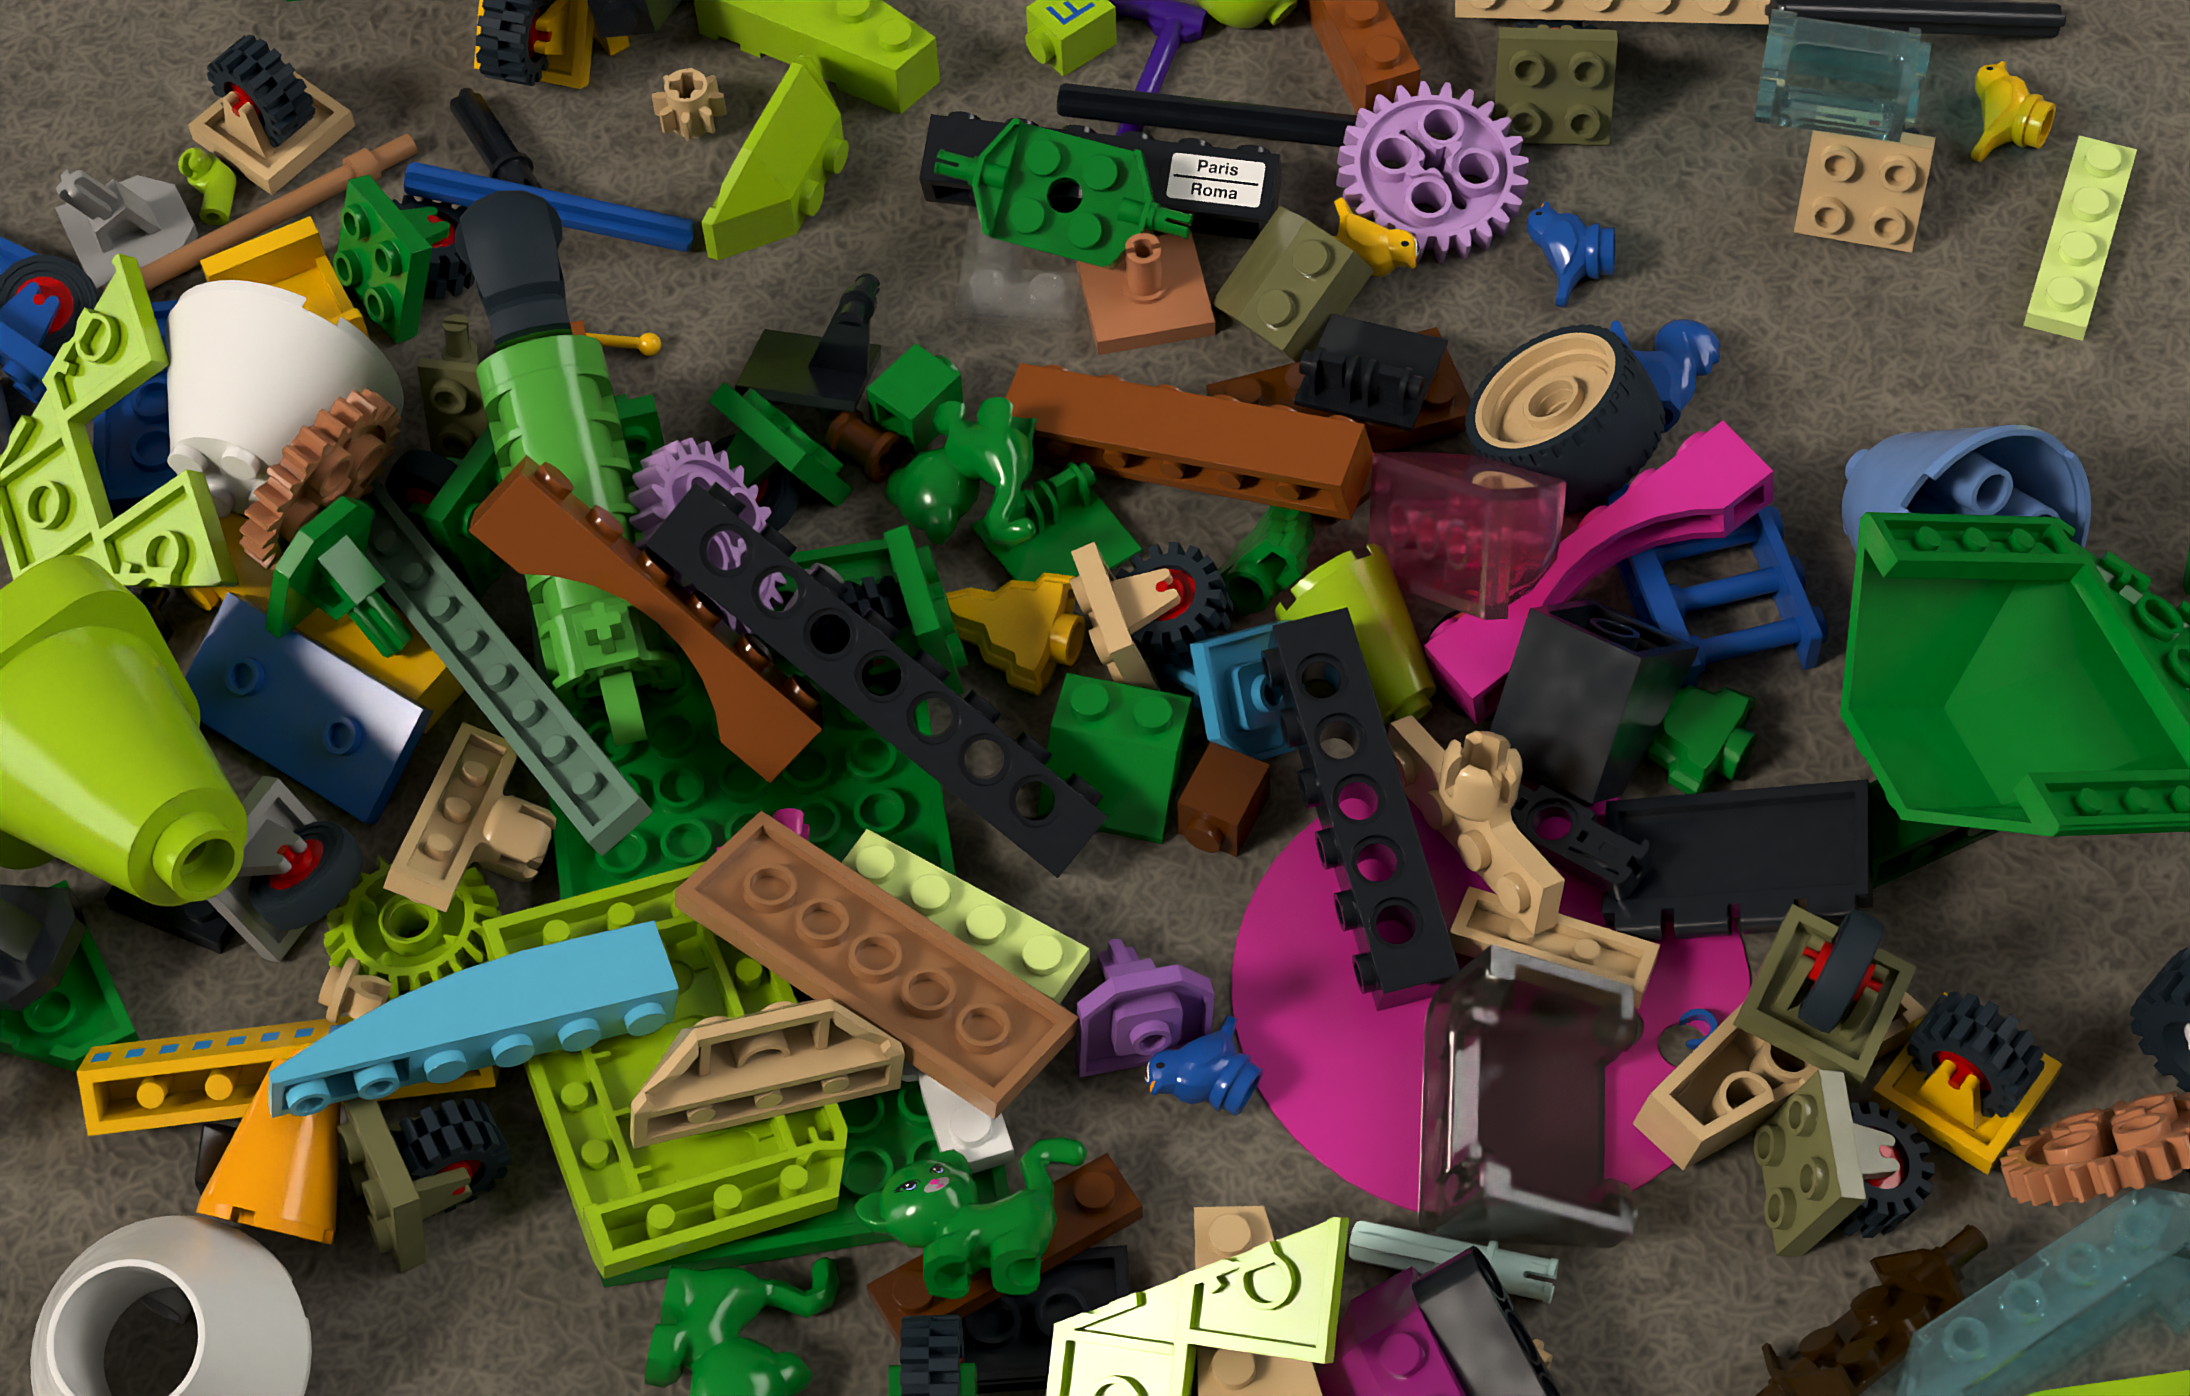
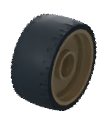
M1591 324L1570 325V327H1560V329L1551 330L1546 334L1543 333L1539 337L1529 340V342L1520 345L1519 348L1510 352L1481 381L1478 389L1473 393L1474 396L1470 400V405L1467 408L1468 413L1465 417L1466 434L1474 452L1498 488L1518 508L1520 507L1524 511L1527 510L1531 514H1544L1545 516L1579 511L1584 507L1587 508L1594 503L1600 502L1605 497L1611 496L1613 492L1621 489L1624 484H1627L1633 476L1639 473V470L1646 465L1648 459L1653 456V452L1658 447V442L1661 441V434L1664 432L1663 426L1665 425L1664 406L1641 362L1614 332Z

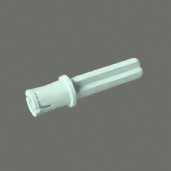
M1364 1220L1355 1223L1349 1241V1257L1353 1261L1399 1271L1412 1266L1416 1269L1418 1275L1425 1274L1474 1245L1488 1259L1507 1293L1542 1300L1543 1303L1548 1304L1551 1303L1555 1286H1552L1553 1284L1526 1277L1531 1274L1556 1280L1559 1259L1556 1258L1547 1259L1499 1249L1498 1241L1490 1240L1488 1246Z

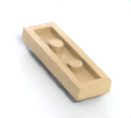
M1471 886L1466 891L1449 932L1451 943L1456 953L1636 1009L1640 1008L1660 948V944L1559 913L1554 927L1533 935L1515 914L1509 913L1503 907L1497 894Z

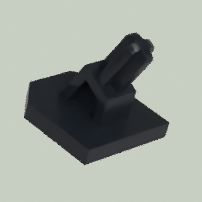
M0 884V1010L21 1011L59 985L87 930L79 901L67 888Z

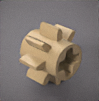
M693 68L681 69L669 76L665 75L663 77L665 92L652 94L655 115L660 117L662 132L666 134L674 130L676 134L685 137L686 141L700 137L707 132L712 134L716 132L713 116L721 117L727 113L724 94L718 91L716 76L705 77L701 72Z

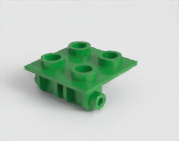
M1070 462L1064 466L1063 472L1048 481L1038 480L1033 483L1031 491L1027 489L1020 491L1019 501L1009 519V523L1020 518L1027 517L1031 519L1036 527L1033 539L1017 546L998 545L991 538L984 520L986 516L971 524V529L1013 580L1035 582L1044 572L1077 577L1079 572L1071 551L1095 542L1111 571L1129 561L1136 553H1143L1140 545L1090 487L1096 483V477L1086 462H1082L1079 465Z

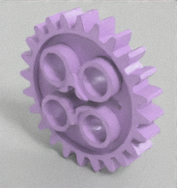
M1421 81L1418 94L1413 97L1410 96L1402 85H1399L1396 89L1394 103L1378 94L1375 97L1373 112L1360 108L1357 114L1356 126H1347L1343 141L1345 146H1340L1337 164L1341 168L1338 170L1336 185L1346 188L1343 198L1350 208L1358 207L1355 210V215L1388 229H1403L1411 232L1418 240L1420 253L1416 262L1421 260L1425 249H1433L1438 263H1444L1448 248H1454L1461 258L1466 259L1469 256L1471 241L1480 248L1487 250L1492 240V232L1504 236L1510 223L1509 217H1518L1522 200L1519 198L1525 196L1528 179L1522 176H1525L1529 160L1527 157L1518 156L1523 143L1522 136L1506 137L1511 119L1505 117L1492 121L1491 115L1495 103L1489 101L1477 109L1472 106L1474 91L1471 89L1466 91L1460 100L1452 98L1451 84L1445 82L1439 95H1431L1426 81ZM1441 132L1448 136L1449 139L1437 140L1427 133ZM1392 160L1398 162L1402 168L1390 169L1384 167L1380 162ZM1475 175L1480 177L1484 183L1473 184L1466 181L1462 176ZM1428 204L1438 211L1425 213L1419 211L1414 205Z
M688 438L681 442L676 440L652 451L653 455L642 459L640 463L643 470L632 476L639 490L630 493L629 500L640 510V513L630 517L629 521L634 527L642 531L643 539L634 543L635 547L640 551L649 548L645 545L695 482L708 491L716 481L746 505L739 517L757 532L763 529L766 525L765 520L771 514L769 507H759L755 501L759 491L757 485L747 488L743 484L744 468L740 465L730 470L727 452L723 450L713 454L712 447L708 441L696 445L693 438ZM733 531L720 532L710 542V558L721 569H735L743 563L746 557L747 548L745 541L739 534ZM670 565L674 571L672 578L690 594L695 590L704 593ZM780 572L767 576L760 587L761 599L771 610L783 605L784 602L777 588L786 585L787 580ZM714 601L724 615L722 621L738 635L741 636L744 632L754 634L753 631Z

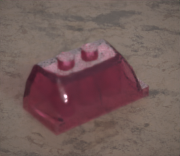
M1413 452L1373 453L1368 544L1382 546L1389 557L1400 589L1483 620L1508 619V605L1530 593L1557 560L1564 516L1566 481L1477 455Z

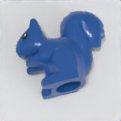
M1679 319L1672 320L1661 327L1654 338L1653 351L1632 350L1621 323L1615 320L1611 323L1610 332H1614L1630 348L1650 376L1664 406L1665 425L1663 427L1664 432H1667L1678 422L1681 417V410L1692 399L1696 389V376H1705L1711 373L1713 365L1719 362V348L1721 347L1716 334L1705 324L1694 320Z

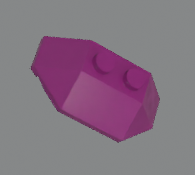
M1411 1266L1351 1300L1336 1333L1333 1363L1321 1364L1316 1375L1322 1396H1466L1415 1299L1411 1284L1414 1279L1419 1277L1415 1268Z

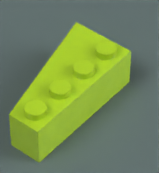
M694 0L699 34L714 40H718L721 36L740 44V49L759 58L765 54L788 63L790 66L801 53L813 57L822 77L835 82L836 89L900 115L940 82L936 37L883 0Z

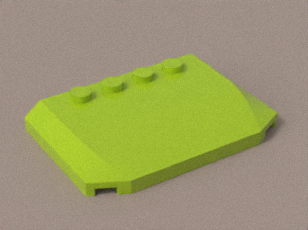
M705 862L482 921V936L488 960L492 961L519 951L654 920L679 987L673 1023L665 1024L653 1033L643 1036H633L629 1033L601 1039L593 1046L584 1050L574 1052L563 1049L534 1055L523 1063L592 1260L604 1279L837 1210L848 1133V1128L838 1103L633 1149L630 1138L631 1102L681 1029L692 1027L699 1021L713 1016L733 1018L760 1012L765 1007L777 1002L789 1001L795 1004L798 1003L789 982L675 907V890Z

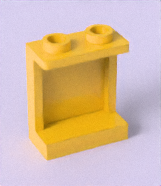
M311 216L200 260L207 282L219 280L250 281L296 293L307 298L302 308L324 318L335 326L340 317H342L369 338L364 319L359 309L353 307L341 282L338 280L326 256L320 234Z

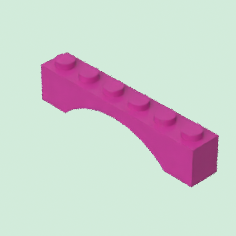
M1723 420L1707 433L1704 431L1696 432L1683 442L1675 457L1657 470L1650 468L1642 472L1630 484L1627 493L1608 507L1601 505L1590 511L1580 522L1578 530L1559 544L1552 542L1542 547L1532 557L1528 567L1510 581L1501 580L1489 587L1481 596L1478 605L1461 618L1453 617L1441 623L1432 632L1428 642L1424 645L1426 660L1432 676L1471 720L1478 725L1497 710L1530 608L1568 602L1600 573L1625 558L1653 547L1690 539L1725 538L1773 501L1774 471Z

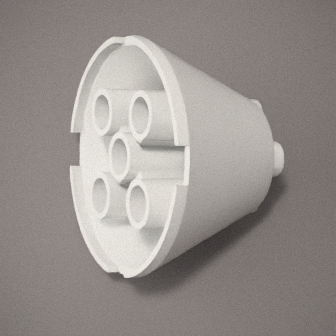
M219 280L206 282L188 289L180 296L177 304L170 311L165 325L166 353L170 363L167 366L170 454L167 462L177 475L186 469L205 474L218 517H227L231 512L245 515V510L258 500V497L253 494L254 490L266 483L270 478V475L266 472L267 469L272 465L279 464L282 460V449L285 445H290L304 425L307 427L313 426L322 408L329 413L338 397L341 396L346 400L353 390L356 389L361 393L365 388H368L398 409L396 414L399 416L402 413L404 402L402 386L393 366L382 351L354 325L340 317L335 326L324 318L302 308L307 298L278 287L250 281Z

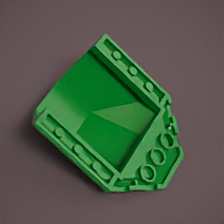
M1865 512L1860 518L1840 716L1854 738L1856 748L1865 757L1885 791L1888 803L1896 810L1901 820L2051 837L2190 832V604L2183 600L2177 608L2173 607L2163 598L2147 590L2151 583L2150 577L2110 551H2107L2101 558H2098L2072 541L2071 538L2074 536L2076 529L2058 517Z

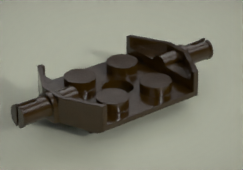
M1967 1224L1962 1231L1942 1247L1936 1246L1932 1250L1922 1248L1874 1257L1869 1262L1882 1284L1858 1294L1850 1304L1851 1309L1833 1324L1817 1329L1804 1337L1799 1344V1351L1789 1359L1777 1356L1769 1343L1761 1347L1771 1378L1768 1380V1385L1755 1396H1862L1872 1384L1939 1330L1944 1331L1970 1307L1960 1284V1281L1965 1278L1960 1269L1988 1248V1242L1983 1233L1977 1227Z

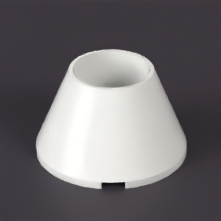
M173 1215L138 1221L104 1236L88 1247L71 1263L52 1288L41 1310L32 1341L30 1367L33 1396H112L104 1372V1352L110 1331L119 1316L133 1302L148 1293L170 1287H180L191 1302L197 1319L198 1344L195 1358L188 1374L169 1396H304L309 1379L312 1356L309 1320L305 1317L300 1298L292 1283L293 1279L286 1268L267 1248L246 1233L227 1224L195 1216Z

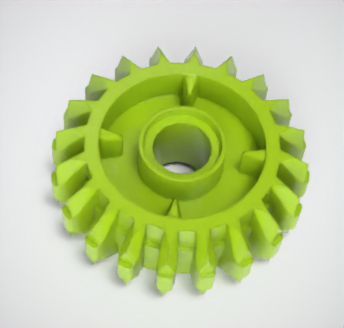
M379 855L376 862L377 871L370 875L361 871L360 876L355 882L356 889H351L338 904L339 907L334 908L327 914L326 923L330 931L324 934V946L331 959L329 961L330 967L334 965L343 968L349 957L360 960L358 975L376 976L392 984L387 1002L458 971L489 962L482 936V921L502 916L501 911L497 910L499 902L494 889H490V886L485 884L483 875L476 867L466 869L447 912H444L426 904L413 902L405 896L384 889L383 887L392 864L389 865L388 861ZM426 929L416 937L403 938L412 930Z

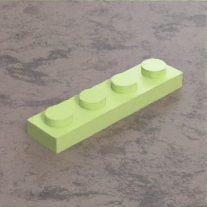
M2084 136L2078 137L2023 326L2083 341L2137 149Z
M866 829L842 861L844 865L1059 1005L1090 962V950L1083 944Z

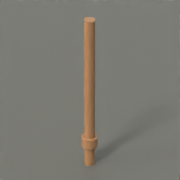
M405 133L372 151L363 148L343 158V165L141 267L140 271L146 290L149 291L200 265V260L237 246L347 190L349 179L369 174L375 182L380 180L382 177L381 172L418 153L414 140L409 134ZM108 285L102 287V293L105 291Z

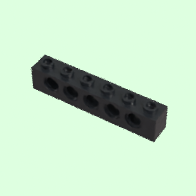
M1348 607L1272 625L1268 649L1261 651L1262 667L1268 686L1270 688H1280L1286 709L1279 710L1282 735L1288 748L1298 747L1304 769L1297 771V781L1302 801L1306 809L1316 807L1322 830L1315 832L1320 861L1325 870L1334 868L1341 891L1334 893L1333 896L1339 924L1344 932L1353 930L1359 954L1352 956V963L1358 987L1362 994L1372 993L1377 1011L1454 992L1461 976L1460 968ZM1312 679H1321L1331 684L1336 693L1328 698H1316L1304 689L1303 684ZM1332 738L1341 739L1352 747L1354 754L1343 759L1333 758L1325 753L1321 743ZM1350 798L1360 799L1369 805L1373 815L1363 820H1355L1346 816L1340 809L1339 804ZM1367 859L1379 860L1389 868L1392 876L1384 881H1371L1361 874L1358 864ZM1387 920L1397 921L1407 928L1411 939L1401 944L1389 943L1379 935L1376 926Z

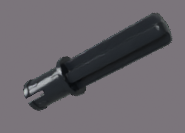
M471 88L461 89L459 96L451 99L450 110L489 168V177L543 189L533 174L534 166L532 160L525 153L518 152L482 95L474 93Z

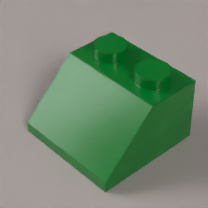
M1066 673L1049 732L1047 750L1053 756L1046 766L1065 782L1075 772L1104 796L1096 807L1104 812L1108 818L1097 831L1163 844L1193 738L1192 697ZM1043 782L1041 784L1037 817L1045 814L1053 802L1052 790Z

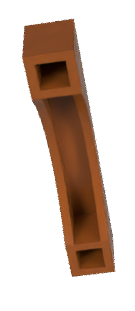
M526 455L474 511L469 532L520 574L556 576L590 584L626 600L655 620L683 648L703 679L716 713L721 743L766 781L771 783L823 729V706L820 704L822 701L820 694L800 675L793 674L789 678L771 663L773 660L771 652L755 636L747 632L740 636L722 621L724 615L721 609L707 595L698 590L690 594L672 578L674 571L670 565L653 550L645 548L641 552L622 536L624 533L622 525L612 514L598 505L590 509L571 493L574 487L559 469L547 462L540 466Z

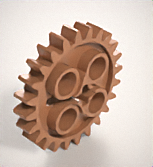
M365 388L361 393L356 389L353 390L346 400L341 396L338 397L329 413L322 408L316 417L314 425L309 427L304 425L290 445H285L282 449L283 458L280 463L272 465L267 469L266 472L270 475L268 481L254 490L253 494L258 497V500L245 510L244 514L249 519L239 530L244 534V537L239 542L245 548L244 552L267 570L270 568L274 571L275 566L298 531L339 497L346 496L360 500L362 496L370 494L374 489L370 485L371 482L386 470L382 462L396 449L391 443L401 433L396 428L402 420L396 414L398 409L375 391L372 392L368 388Z
M2176 1091L2164 1094H2149L2128 1103L2124 1100L2117 1101L2111 1108L2104 1110L2092 1108L2086 1112L2067 1116L2056 1121L2050 1127L2039 1129V1136L2022 1138L2019 1140L2021 1146L2009 1148L2006 1150L2008 1156L2000 1159L2001 1169L2011 1198L2016 1197L2020 1204L2031 1201L2033 1206H2038L2051 1200L2054 1206H2059L2066 1202L2079 1201V1203H2084L2104 1193L2107 1197H2113L2121 1189L2127 1187L2142 1189L2148 1184L2168 1180L2181 1173L2184 1169H2190V1092L2180 1096L2177 1095ZM2115 1142H2116V1145H2117V1148H2118V1152H2116V1149H2115V1146H2114V1143H2115Z

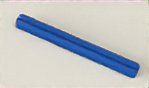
M418 162L410 163L405 172L403 187L404 192L408 195L470 207L474 201L496 191L524 190L545 198V201L556 209L562 221V227L682 252L689 251L694 240L696 227L695 222L691 219Z

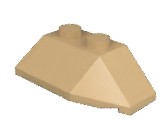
M815 999L797 1004L782 1001L773 1003L756 1013L733 1018L713 1016L703 1019L692 1027L681 1029L631 1102L630 1138L633 1149L900 1089L905 1058L902 1044L832 999Z

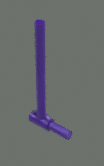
M1109 0L1115 6L1116 14L1146 21L1147 26L1150 27L1154 35L1158 36L1135 91L1159 93L1180 41L1188 43L1196 39H1202L1209 24L1210 14L1201 6L1176 0ZM1120 123L1116 136H1120L1128 131L1142 132L1144 125Z

